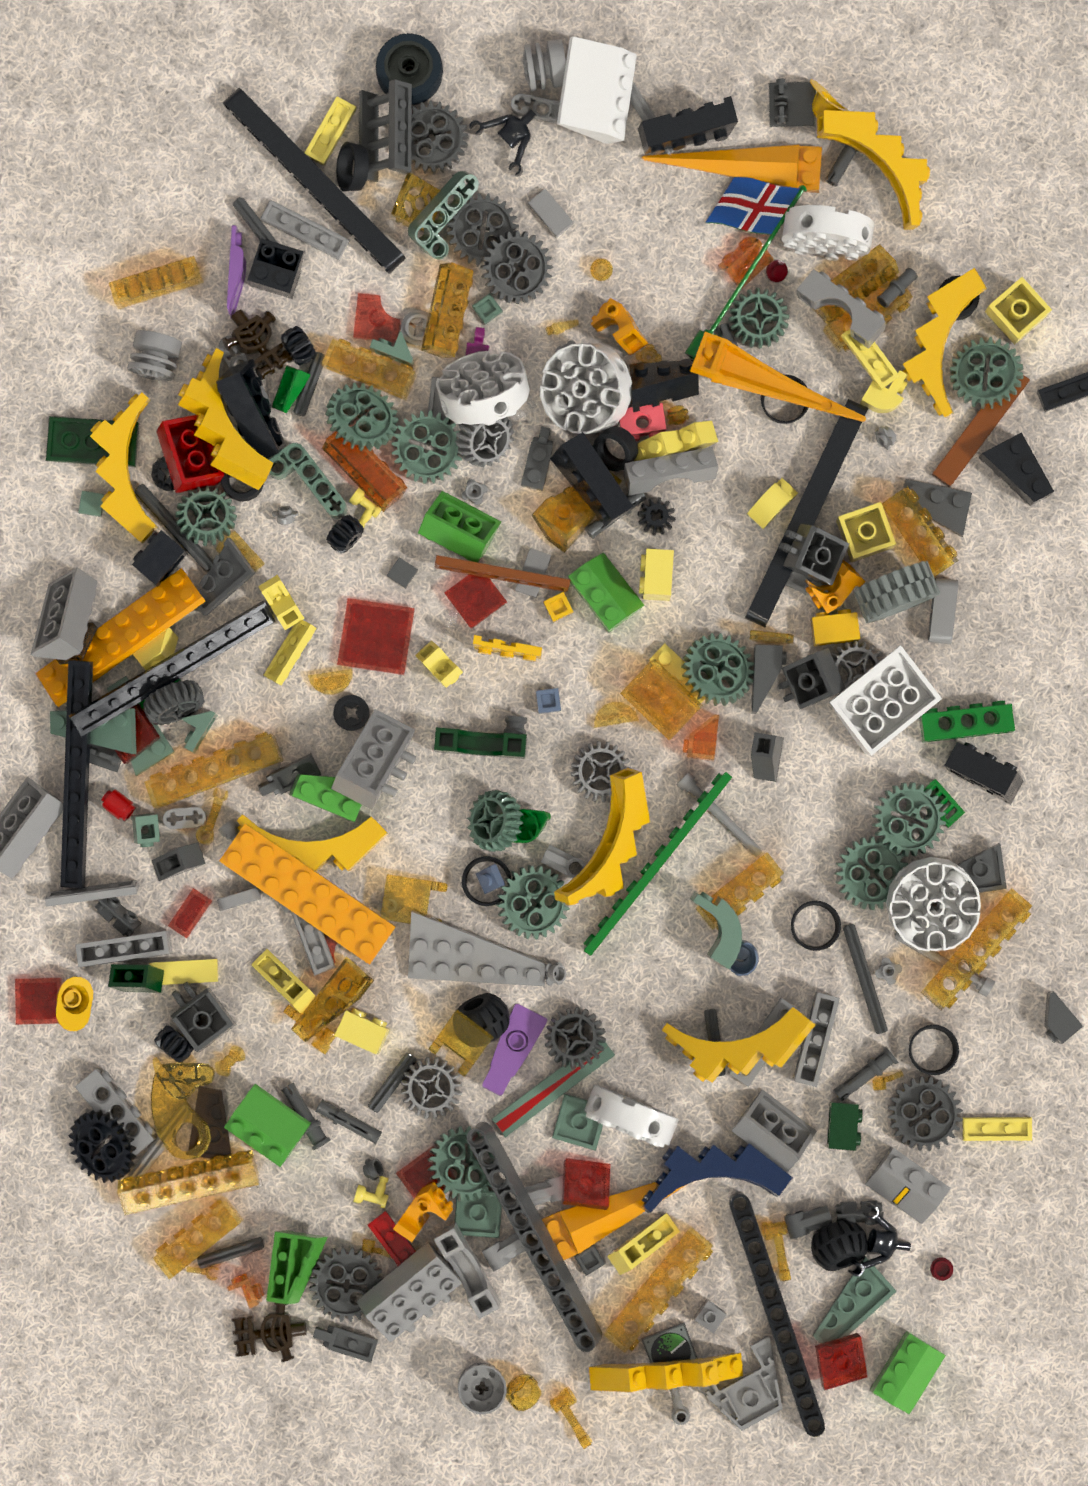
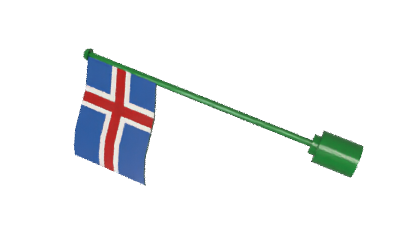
M733 178L705 223L723 224L749 233L770 235V237L711 329L699 330L685 351L688 357L693 360L695 359L705 332L715 335L713 332L783 225L786 212H789L790 208L795 206L802 193L807 191L806 186L801 185L799 188L776 186L753 178Z

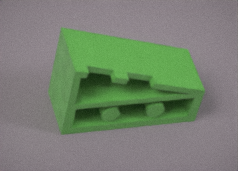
M297 774L289 796L355 822L362 806L360 803L331 789L335 777Z
M287 1230L275 1231L266 1301L287 1305L299 1303L328 1237Z

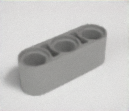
M935 578L940 594L932 598L931 609H933V612L930 613V635H928V642L951 645L958 580Z

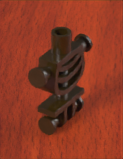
M240 309L231 316L237 328L233 330L231 338L227 339L225 337L222 339L224 347L229 351L231 347L236 345L243 354L259 352L261 356L254 360L255 367H257L255 372L261 380H264L267 374L270 373L272 375L275 373V367L278 369L283 368V364L292 362V358L286 350L282 351L284 347L282 343L269 351L265 347L272 335V329L268 324L276 321L271 312L266 311L263 318L256 315L249 320L242 309ZM259 326L261 330L256 334L255 331ZM264 332L266 335V339L262 342L260 340V337ZM282 351V355L278 357L277 353Z
M274 1303L276 1305V1313H269L263 1319L261 1330H254L253 1316L247 1317L248 1328L244 1329L243 1324L245 1317L231 1319L235 1326V1330L232 1331L233 1335L238 1334V1340L234 1341L238 1351L236 1357L250 1355L246 1348V1344L249 1343L251 1355H256L255 1340L262 1339L267 1350L271 1352L281 1351L283 1358L281 1362L294 1359L295 1357L291 1355L289 1348L294 1345L293 1337L307 1335L305 1321L291 1323L290 1314L285 1313V1305L287 1304ZM273 1318L271 1328L265 1329L267 1320ZM281 1318L279 1327L275 1328L277 1319ZM249 1333V1339H243V1334ZM277 1336H278V1337H279V1336L281 1337V1340H282V1342L284 1343V1345H282V1344L279 1342ZM271 1337L275 1346L270 1345L267 1338Z

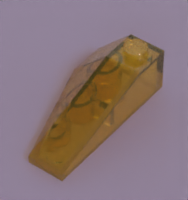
M611 473L618 485H620L622 480ZM570 486L565 488L562 493L547 498L532 514L533 519L545 538L564 553L583 533L584 527L588 526L596 516L578 492Z
M346 956L291 1030L303 1041L307 1042L361 999L374 982L375 977L361 965Z

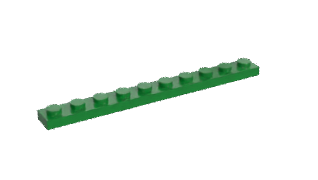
M727 772L723 775L717 774L711 782L714 787L709 793L704 791L698 798L699 806L695 811L690 808L683 817V820L686 821L681 828L675 827L668 836L672 840L667 846L662 844L654 854L657 859L653 864L648 862L640 871L643 875L638 882L633 880L626 889L629 893L624 900L619 898L613 905L612 909L615 912L610 918L605 916L598 924L600 930L596 936L591 933L583 943L587 946L584 951L591 956L733 778Z

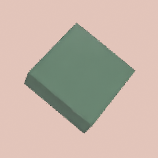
M490 293L472 305L473 310L484 325L503 312Z
M82 491L78 513L102 517L103 508L100 506L103 504L101 499L104 497V494Z

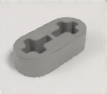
M199 807L170 809L163 816L165 826L174 830L202 827L207 821L206 812ZM194 811L202 815V819H199L197 824H195L194 820H187V816H193ZM172 813H175L177 817H183V820L176 821L174 826L172 822H168V818L172 816Z
M254 888L217 900L219 910L223 911L260 900L261 896L259 889Z

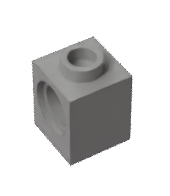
M706 1299L695 1314L694 1320L714 1334L727 1314L724 1310Z

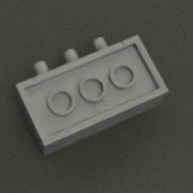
M375 709L338 771L331 789L371 810L382 792L395 797L398 789L387 783L392 775L402 781L406 778L407 773L397 768L401 759L411 764L415 762L416 756L406 751L415 729Z
M427 1242L356 1302L365 1317L392 1342L405 1330L410 1333L413 1332L416 1328L414 1323L423 1315L430 1318L433 1315L432 1308L441 1300L444 1303H448L451 1300L449 1294L462 1282L453 1268Z

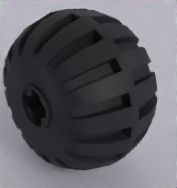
M491 993L479 994L465 1001L454 1014V1027L457 1035L471 1046H481L493 1042L505 1033L510 1023L507 1005L501 998Z
M849 1220L836 1221L822 1227L813 1235L811 1241L813 1258L819 1266L827 1271L841 1270L853 1265L850 1261H860L866 1255L868 1249L866 1233L859 1224Z

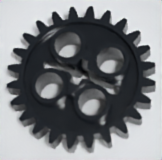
M92 1110L81 1115L74 1121L75 1125L70 1128L73 1132L68 1137L73 1141L69 1143V1146L75 1149L71 1154L77 1155L78 1158L75 1160V1163H82L81 1170L85 1168L88 1170L87 1176L94 1174L96 1181L102 1178L103 1183L108 1180L112 1183L123 1178L131 1171L130 1168L135 1165L132 1160L137 1156L132 1152L136 1150V1147L130 1144L134 1141V1138H128L127 1135L130 1130L123 1129L124 1122L117 1123V1116L111 1119L110 1112L103 1115L102 1110L97 1112ZM112 1135V1139L100 1149V1152L98 1154H96L93 1157L95 1151L98 1150L105 1143V1140H107Z

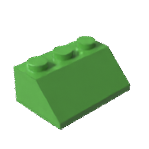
M442 491L426 512L418 534L461 555L469 561L479 563L497 532L501 521Z
M604 552L586 562L568 576L571 585L608 633L645 606Z
M254 1084L224 1128L281 1167L291 1155L311 1123L257 1084Z
M906 1330L870 1390L883 1400L910 1415L946 1355Z

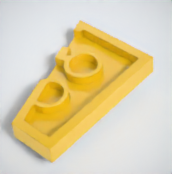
M474 635L473 646L474 649H478L479 654L491 655V652H499L500 656L505 658H513L514 655L523 656L522 660L536 662V658L541 659L542 647L514 642L508 645L505 641L494 638L488 639V641H481L482 636Z

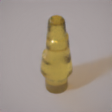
M575 319L555 322L551 326L545 327L548 336L552 334L558 335L578 326L579 321Z

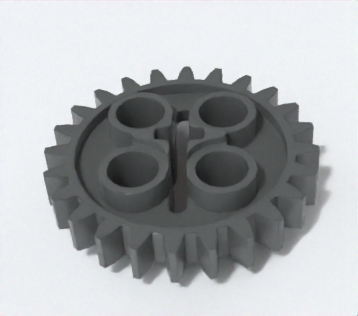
M432 101L429 102V107H425L423 102H421V109L418 110L415 106L412 107L411 164L415 163L416 171L422 166L424 174H426L428 168L432 169L433 174L436 173V168H439L444 173V166L447 165L452 169V161L460 162L457 155H465L464 150L461 148H468V143L463 141L469 138L468 133H464L467 130V125H460L463 122V117L456 118L457 110L450 113L449 104L443 109L440 101L436 107H433ZM438 120H443L446 123L442 128L434 126V123ZM416 127H422L424 128V132L421 134H415L413 133V129ZM433 134L436 140L431 141L429 135ZM444 141L452 143V146L448 149H444L440 145ZM424 147L431 149L428 155H421L419 151Z
M478 193L477 200H474L471 196L469 203H465L457 212V215L453 216L452 220L454 222L447 223V226L453 229L447 232V236L454 237L449 241V245L456 244L457 246L453 252L461 251L460 259L467 256L468 264L476 260V266L479 267L480 262L484 261L481 257H488L489 254L484 249L489 248L486 244L489 238L497 239V235H502L505 238L506 231H510L513 237V230L519 228L518 224H513L517 216L509 215L513 208L505 209L506 201L499 204L498 196L493 201L490 200V194H487L486 198L482 199L481 194ZM487 211L486 230H489V232H485L483 248L479 250L480 231L477 229L481 228L483 212ZM475 212L480 216V220L472 223L467 218L468 214ZM492 216H499L502 223L499 226H493L489 219ZM472 234L476 237L477 241L473 245H468L465 243L464 237ZM509 248L508 253L511 255L512 251Z
M514 230L513 237L510 231L505 232V238L502 235H497L498 243L490 241L493 248L484 249L489 254L488 257H481L482 260L486 261V265H482L480 268L485 269L487 272L481 277L489 279L485 286H493L490 293L495 294L499 292L497 299L501 300L505 296L506 303H510L512 298L514 304H519L520 298L524 303H528V296L536 299L535 292L543 293L541 285H549L545 281V277H552L551 274L547 273L548 269L553 268V266L547 265V261L551 260L552 257L545 256L549 249H541L543 241L539 240L535 243L536 235H531L528 238L527 231H523L521 237L519 230ZM512 245L517 249V254L513 258L508 253ZM526 249L527 253L523 256V251ZM530 257H533L536 261L533 269H530L527 265ZM514 263H518L519 271H515ZM501 265L506 268V274L502 278L498 275V268ZM522 276L525 280V285L519 289L516 282ZM508 279H510L509 285L506 284Z
M920 1076L919 1083H916L911 1078V1086L903 1082L904 1090H895L899 1095L898 1098H890L895 1102V1106H888L890 1110L894 1111V1114L888 1115V1118L895 1121L890 1127L898 1128L894 1135L899 1136L902 1134L903 1137L900 1142L904 1143L910 1140L909 1147L912 1148L916 1143L919 1151L922 1150L923 1145L926 1146L927 1151H931L932 1144L937 1149H940L939 1142L941 1141L948 1145L946 1137L955 1138L952 1130H960L955 1124L956 1122L963 1121V1119L957 1117V1113L963 1112V1109L956 1108V1105L961 1102L960 1100H953L956 1092L948 1093L950 1085L947 1084L941 1087L942 1080L940 1079L933 1084V1077H929L928 1081L925 1082L923 1076ZM926 1091H930L933 1094V1101L929 1104H925L922 1100V1095ZM942 1101L939 1107L928 1113V1119L923 1117L914 1125H908L909 1122L922 1115V1108L929 1110L937 1102ZM911 1104L915 1108V1113L911 1117H906L903 1113L904 1107ZM940 1110H944L947 1114L946 1120L942 1123L936 1120V1113ZM922 1123L928 1126V1133L924 1136H920L917 1133V1127Z
M342 1246L341 1253H337L333 1248V1256L330 1257L325 1253L324 1258L326 1261L323 1262L319 1259L317 1261L320 1269L314 1268L312 1270L317 1275L310 1277V1281L316 1283L310 1286V1291H316L312 1295V1300L319 1299L316 1307L324 1306V1315L329 1311L332 1312V1320L336 1315H340V1322L344 1320L345 1316H348L349 1321L352 1322L353 1315H356L361 1320L362 1310L357 1302H353L350 1299V1295L354 1292H359L362 1295L366 1294L384 1279L383 1277H377L382 1272V1269H374L377 1265V1260L369 1262L371 1254L369 1253L363 1257V1249H360L358 1253H354V1247L351 1246L350 1251L346 1252L344 1246ZM334 1266H340L344 1272L340 1276H334L331 1273V1269ZM362 1269L366 1272V1277L356 1279L353 1274L356 1270ZM345 1279H349L350 1284H352L349 1285L348 1289H344V1285L340 1284L345 1283ZM327 1280H332V1281L339 1282V1283H331V1284H329V1283H327L326 1281H327ZM363 1284H364V1285H367V1288H361V1287L353 1286V1285H363ZM330 1289H337L340 1292V1296L336 1299H331L327 1293Z

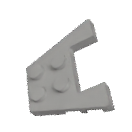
M769 1336L750 1345L761 1365L759 1369L722 1389H718L716 1384L697 1387L741 1431L783 1409Z

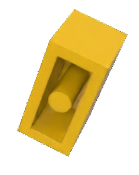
M851 609L839 610L838 614L829 615L826 612L815 613V617H812L810 620L814 646L860 640L857 612L851 613Z

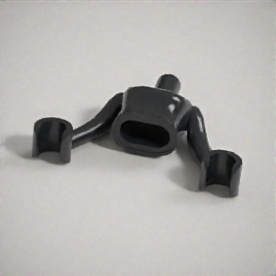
M530 109L521 119L509 114L482 123L477 120L472 121L469 125L470 129L475 125H480L475 135H481L484 129L506 122L504 127L497 133L512 149L520 143L515 160L509 165V170L519 166V171L515 174V177L522 175L523 168L520 163L531 138L527 125L537 115Z
M866 1202L865 1205L870 1207L871 1211L869 1213L863 1212V1215L874 1219L886 1230L872 1229L868 1236L867 1250L870 1253L881 1254L880 1256L863 1263H859L856 1260L850 1261L857 1266L854 1271L848 1270L855 1277L861 1276L865 1269L889 1260L896 1249L910 1251L911 1243L899 1241L896 1228L880 1216L877 1206L870 1202Z

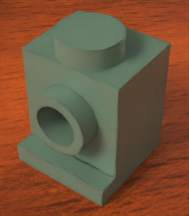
M158 814L131 815L134 843L140 844V847H152L154 842H160ZM143 826L148 827L147 834L141 833V828Z

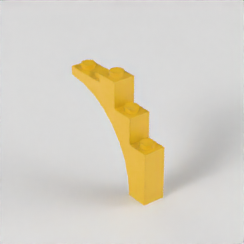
M823 110L817 115V138L835 140L849 145L866 155L880 168L896 193L902 212L904 230H913L920 226L922 211L920 210L919 201L922 198V190L919 186L926 183L930 176L927 159L902 158L904 144L901 143V136L876 135L878 120L875 119V112Z
M975 268L927 296L929 302L926 304L933 315L937 313L938 317L915 330L917 336L914 337L920 348L925 347L926 350L903 363L905 369L902 372L907 374L906 379L908 382L912 380L916 384L923 380L924 384L921 386L927 396L932 395L936 402L932 404L939 416L943 414L945 418L954 414L947 399L943 383L942 360L945 343L959 314L975 297L987 289Z
M216 348L212 355H206L202 366L205 367L203 372L199 371L196 378L192 377L188 385L185 383L182 385L178 393L181 396L178 405L198 416L194 424L197 426L194 435L214 445L211 456L214 458L210 465L259 490L266 481L273 462L260 455L247 444L228 418L216 383L219 379V367L224 352Z
M143 392L140 395L136 393L128 401L130 406L124 412L121 410L115 415L113 425L109 424L106 420L103 422L98 421L92 427V434L90 435L93 440L110 454L108 457L103 456L96 464L98 468L95 472L115 489L113 492L108 491L101 499L103 504L100 507L142 544L157 528L155 523L146 515L135 496L128 469V452L133 429L140 414L151 401Z
M625 768L610 775V813L601 842L582 871L569 883L554 891L555 900L566 905H575L579 900L594 896L596 893L604 897H610L615 895V892L624 888L620 864L628 862L630 858L637 855L633 831L641 829L643 825L650 822L641 771Z
M243 814L236 820L240 824L237 827L239 830H241L245 823L316 872L332 856L335 857L333 862L342 871L345 868L350 871L388 835L372 816L357 828L341 836L311 842L288 840L272 835L258 827Z
M792 1007L778 1022L765 1031L736 1041L712 1042L697 1039L682 1033L668 1023L663 1027L662 1031L667 1034L665 1039L675 1047L679 1044L684 1048L682 1053L692 1060L690 1066L695 1070L693 1074L702 1082L708 1080L713 1083L726 1065L737 1075L739 1072L748 1075L760 1058L771 1067L775 1064L782 1068L816 1024Z
M730 1353L671 1362L596 1365L589 1367L591 1391L635 1392L644 1389L668 1390L682 1386H711L719 1384L720 1381L742 1377L741 1353Z

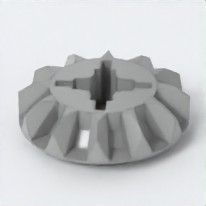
M415 310L403 318L401 332L404 339L411 345L421 346L429 344L435 337L436 322L428 312ZM424 320L422 327L426 332L420 331L415 336V328L412 325H419Z

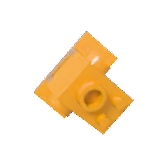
M612 298L600 307L597 316L594 315L592 317L591 326L597 332L604 330L608 326L618 325V331L612 335L629 355L649 344L628 310Z
M843 560L833 585L817 586L806 579L805 582L808 587L805 590L812 597L811 599L818 609L822 607L828 614L843 604L855 586L861 587L866 581L852 565Z
M433 1182L421 1188L393 1230L410 1242H413L430 1217L426 1212H433L446 1221L453 1211V1203L447 1201L444 1192Z

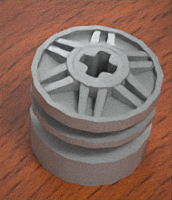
M562 39L547 41L546 52H542L539 42L535 43L536 53L534 54L531 53L530 44L524 45L523 66L530 90L537 91L536 80H540L542 90L546 89V79L548 78L551 79L554 88L562 87L566 66Z
M138 330L135 333L133 347L141 351V353L130 354V358L135 362H129L127 369L147 379L172 381L175 374L170 370H175L177 365L169 361L168 358L179 357L182 342L165 334Z
M475 1363L467 1367L460 1375L458 1395L463 1406L470 1412L480 1415L490 1414L497 1410L505 1400L507 1393L506 1382L501 1372L493 1365ZM481 1381L484 1382L485 1386H488V1390H484L483 1394H479V1390L475 1389V1386L480 1385Z

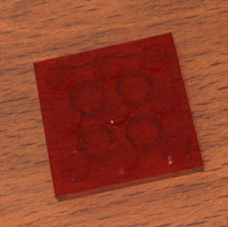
M348 598L337 665L405 675L415 608Z

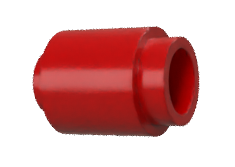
M116 789L113 791L108 790L101 799L103 802L102 807L118 820L127 821L136 809L132 805L133 802Z

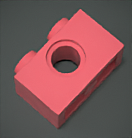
M659 403L660 405L655 407L652 404L642 406L640 411L633 412V407L628 408L626 414L619 420V426L629 431L636 441H639L640 437L643 436L652 437L660 432H665L666 423L663 403ZM639 419H645L649 425L642 429L636 425V422Z

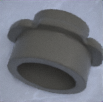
M377 1158L372 1160L366 1159L363 1166L364 1175L373 1181L383 1175L382 1163Z

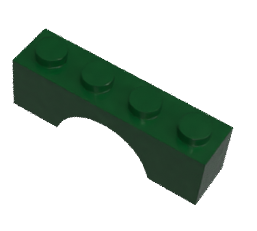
M436 727L434 751L439 753L525 759L527 734L482 733Z

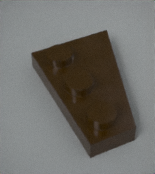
M199 1086L187 1155L233 1162L228 1130L224 1128L227 1122L222 1090Z

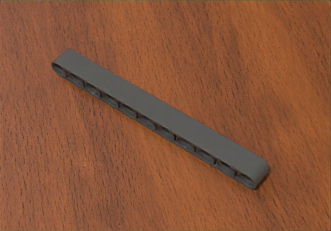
M479 1122L468 1132L467 1142L576 1346L583 1352H590L601 1341L602 1331L493 1127L487 1122ZM477 1132H480L483 1135V1138H480ZM488 1152L493 1154L494 1159L489 1156ZM499 1172L505 1176V1179L500 1177ZM510 1193L514 1194L516 1199H513ZM520 1213H523L527 1217V1220L524 1219ZM532 1234H535L538 1240L534 1239ZM542 1254L547 1255L549 1260H546ZM553 1274L557 1275L560 1280L555 1279ZM564 1294L569 1296L570 1300H567ZM575 1315H578L581 1318V1321L578 1320L575 1317ZM586 1335L591 1337L592 1341L588 1340Z

